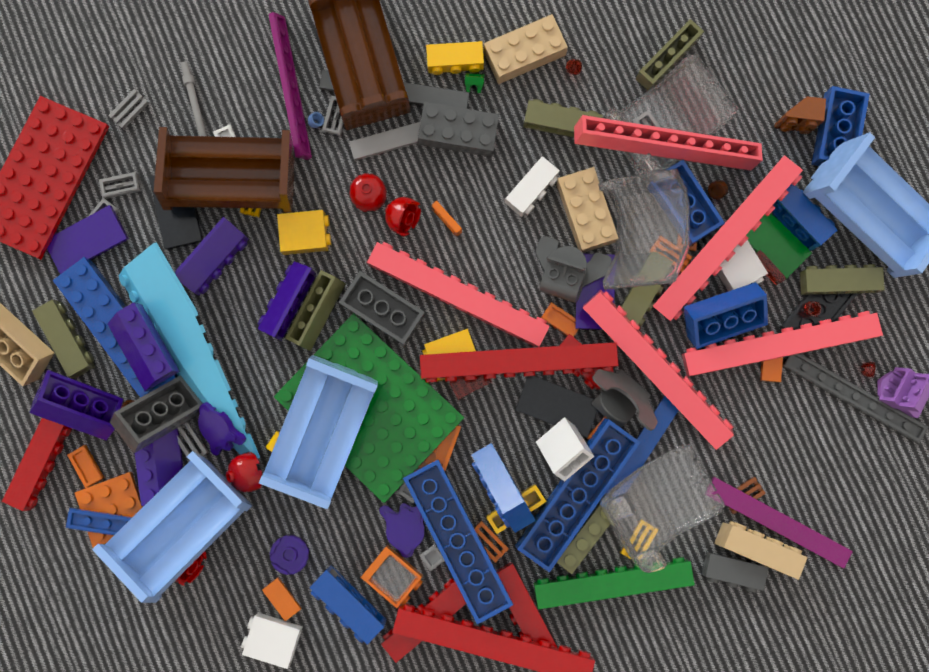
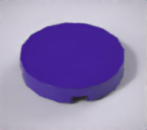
M285 535L277 539L270 550L272 566L279 573L285 575L300 572L307 565L309 559V549L306 542L295 535Z

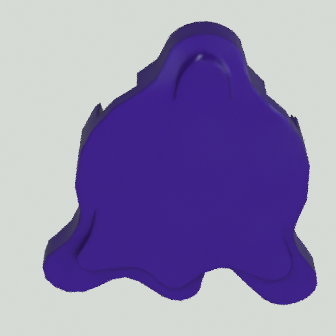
M205 402L199 407L198 426L210 445L211 453L217 456L222 452V449L230 451L234 446L233 443L238 445L245 443V435L236 430L225 412L219 413L215 411V407Z
M402 503L399 512H395L389 506L383 505L380 507L379 513L386 521V535L389 543L399 550L403 557H411L425 534L423 517L418 507H411L406 503Z

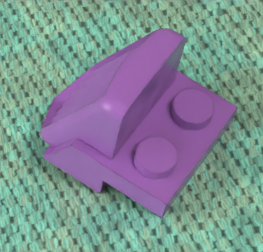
M895 367L894 371L888 372L877 380L879 400L910 417L918 418L929 398V374L915 373L909 368Z

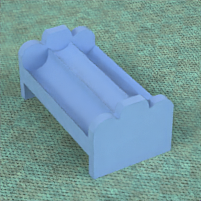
M870 132L843 142L832 152L829 159L823 162L811 177L812 181L806 186L803 193L809 199L816 198L888 266L887 272L893 278L922 274L929 264V203L869 146L875 139Z
M312 355L308 359L306 369L259 484L328 510L364 416L378 386V381L337 363H332Z
M194 451L187 456L190 461L106 544L98 543L92 549L141 603H156L162 597L161 594L244 511L247 512L252 507V504L231 483H228L226 477L210 461Z

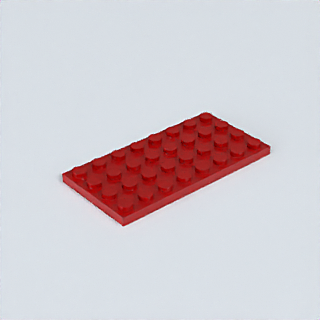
M39 97L0 171L1 243L42 260L109 129L108 124L45 97Z

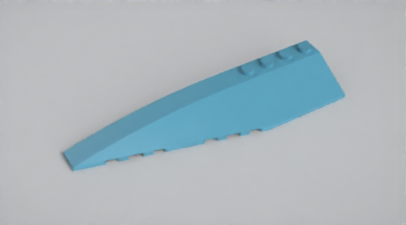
M157 242L153 243L122 269L119 274L120 283L129 293L130 300L142 304L180 371L177 373L178 377L182 376L202 403L208 402L216 408L215 411L219 413L225 412L236 430L245 435V443L242 445L233 443V448L239 454L252 452L259 459L260 455L251 434H246L245 432L246 423L244 418L239 417L235 409L238 407L235 399H231L228 393L231 388L217 359L214 360L213 358L214 349L211 343L208 344L203 335L206 332L203 324H198L196 319L198 312Z

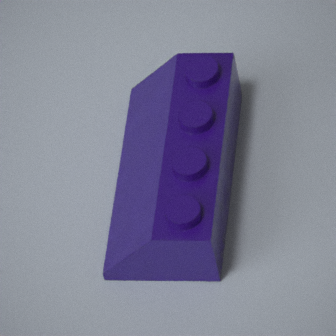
M223 217L174 273L180 283L198 296L204 294L209 289V284L220 277L222 269L234 261L235 254L247 246L249 238Z
M295 261L287 267L284 281H280L276 288V296L274 299H270L266 314L262 315L258 321V330L280 341L284 338L317 276L312 268Z
M133 302L116 312L107 325L144 391L150 390L180 372L142 304Z
M47 370L34 397L29 413L107 440L115 430L110 421L114 412L121 408L123 398Z
M178 428L135 453L141 506H145L183 468L181 447L178 444L177 435L179 436Z

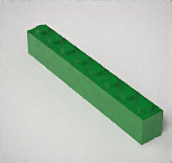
M684 557L672 558V562L656 560L653 561L652 565H646V563L634 564L633 568L617 566L614 567L615 570L607 571V569L595 570L594 574L578 572L574 577L559 575L554 580H549L548 577L539 578L537 582L533 583L537 608L545 609L694 586L691 561L684 559Z

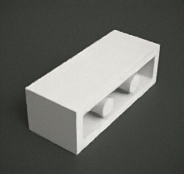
M542 156L505 198V204L521 217L525 213L528 215L535 206L533 204L537 199L541 201L547 192L545 190L548 186L553 187L559 178L557 176L560 170Z

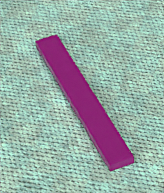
M272 12L268 15L295 157L308 160L312 158L286 20L284 16Z
M716 477L712 478L705 492V495L841 568H845L853 552Z

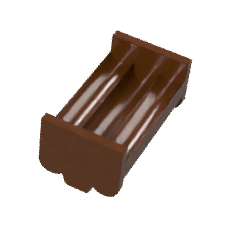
M308 0L346 131L411 113L408 95L380 1Z
M159 127L154 194L162 209L172 210L173 207L283 209V212H292L295 156L290 130H282V138L172 136L167 127Z

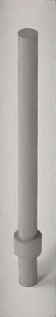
M184 61L180 63L183 72L182 80L188 91L199 136H207L194 88V77L190 73L188 62Z

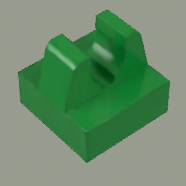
M466 73V91L470 92V87L476 85L477 93H481L485 74Z

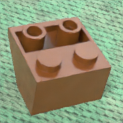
M807 96L787 111L775 123L774 128H779L784 132L795 130L801 134L811 133L824 122L826 99Z

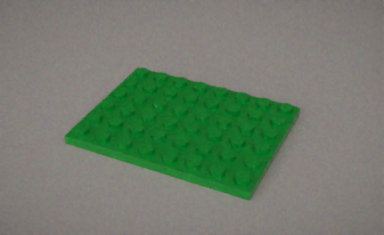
M353 313L321 346L314 356L337 363L378 381V386L373 394L345 466L385 504L405 483L403 478L415 472L465 417L432 386L426 383L425 380H422L416 371ZM307 362L274 396L288 411L306 369Z

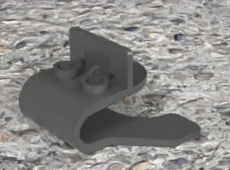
M543 236L540 238L536 248V255L544 269L539 288L540 292L577 303L583 287L608 274L612 263L610 256L597 252L587 263L584 254L579 249L572 246L558 248V240Z
M598 369L592 379L603 391L592 401V405L620 428L637 411V420L646 429L653 431L658 421L649 403L651 394L622 369L617 373Z

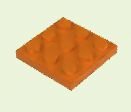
M132 472L75 492L79 508L84 510L133 517L143 507L141 506L140 493ZM87 531L93 548L98 543L106 544L114 536Z

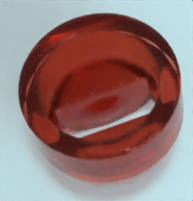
M570 59L566 63L567 72L573 75L579 74L582 70L581 61Z
M809 301L803 308L804 313L808 316L816 317L821 313V305L817 301Z
M875 362L863 363L861 367L865 368V371H860L862 375L874 378Z

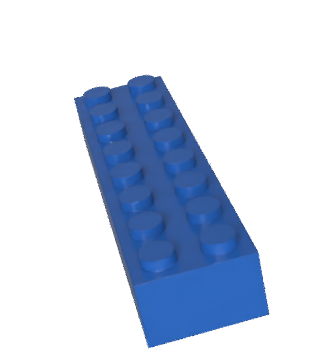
M83 257L53 280L140 398L178 377L175 374L150 390L144 391L107 325L116 312L125 308L126 305L93 261Z
M604 418L587 442L594 457L566 481L561 479L546 500L547 502L544 503L534 517L536 521L527 527L515 544L517 550L550 573L641 442L611 420Z
M436 460L404 477L403 480L476 623L479 624L513 606V602L440 460Z

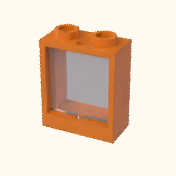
M387 545L364 572L361 579L394 607L398 608L400 604L404 606L410 599L408 594L412 589L416 591L421 586L423 574Z

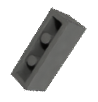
M706 551L701 574L707 577V581L718 583L721 580L725 581L727 586L738 588V585L745 586V590L757 593V589L762 591L765 589L769 567Z

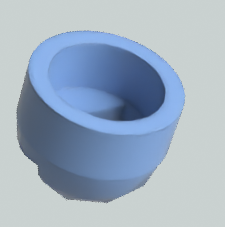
M319 112L310 114L308 117L309 126L312 128L322 126L324 124L322 114Z

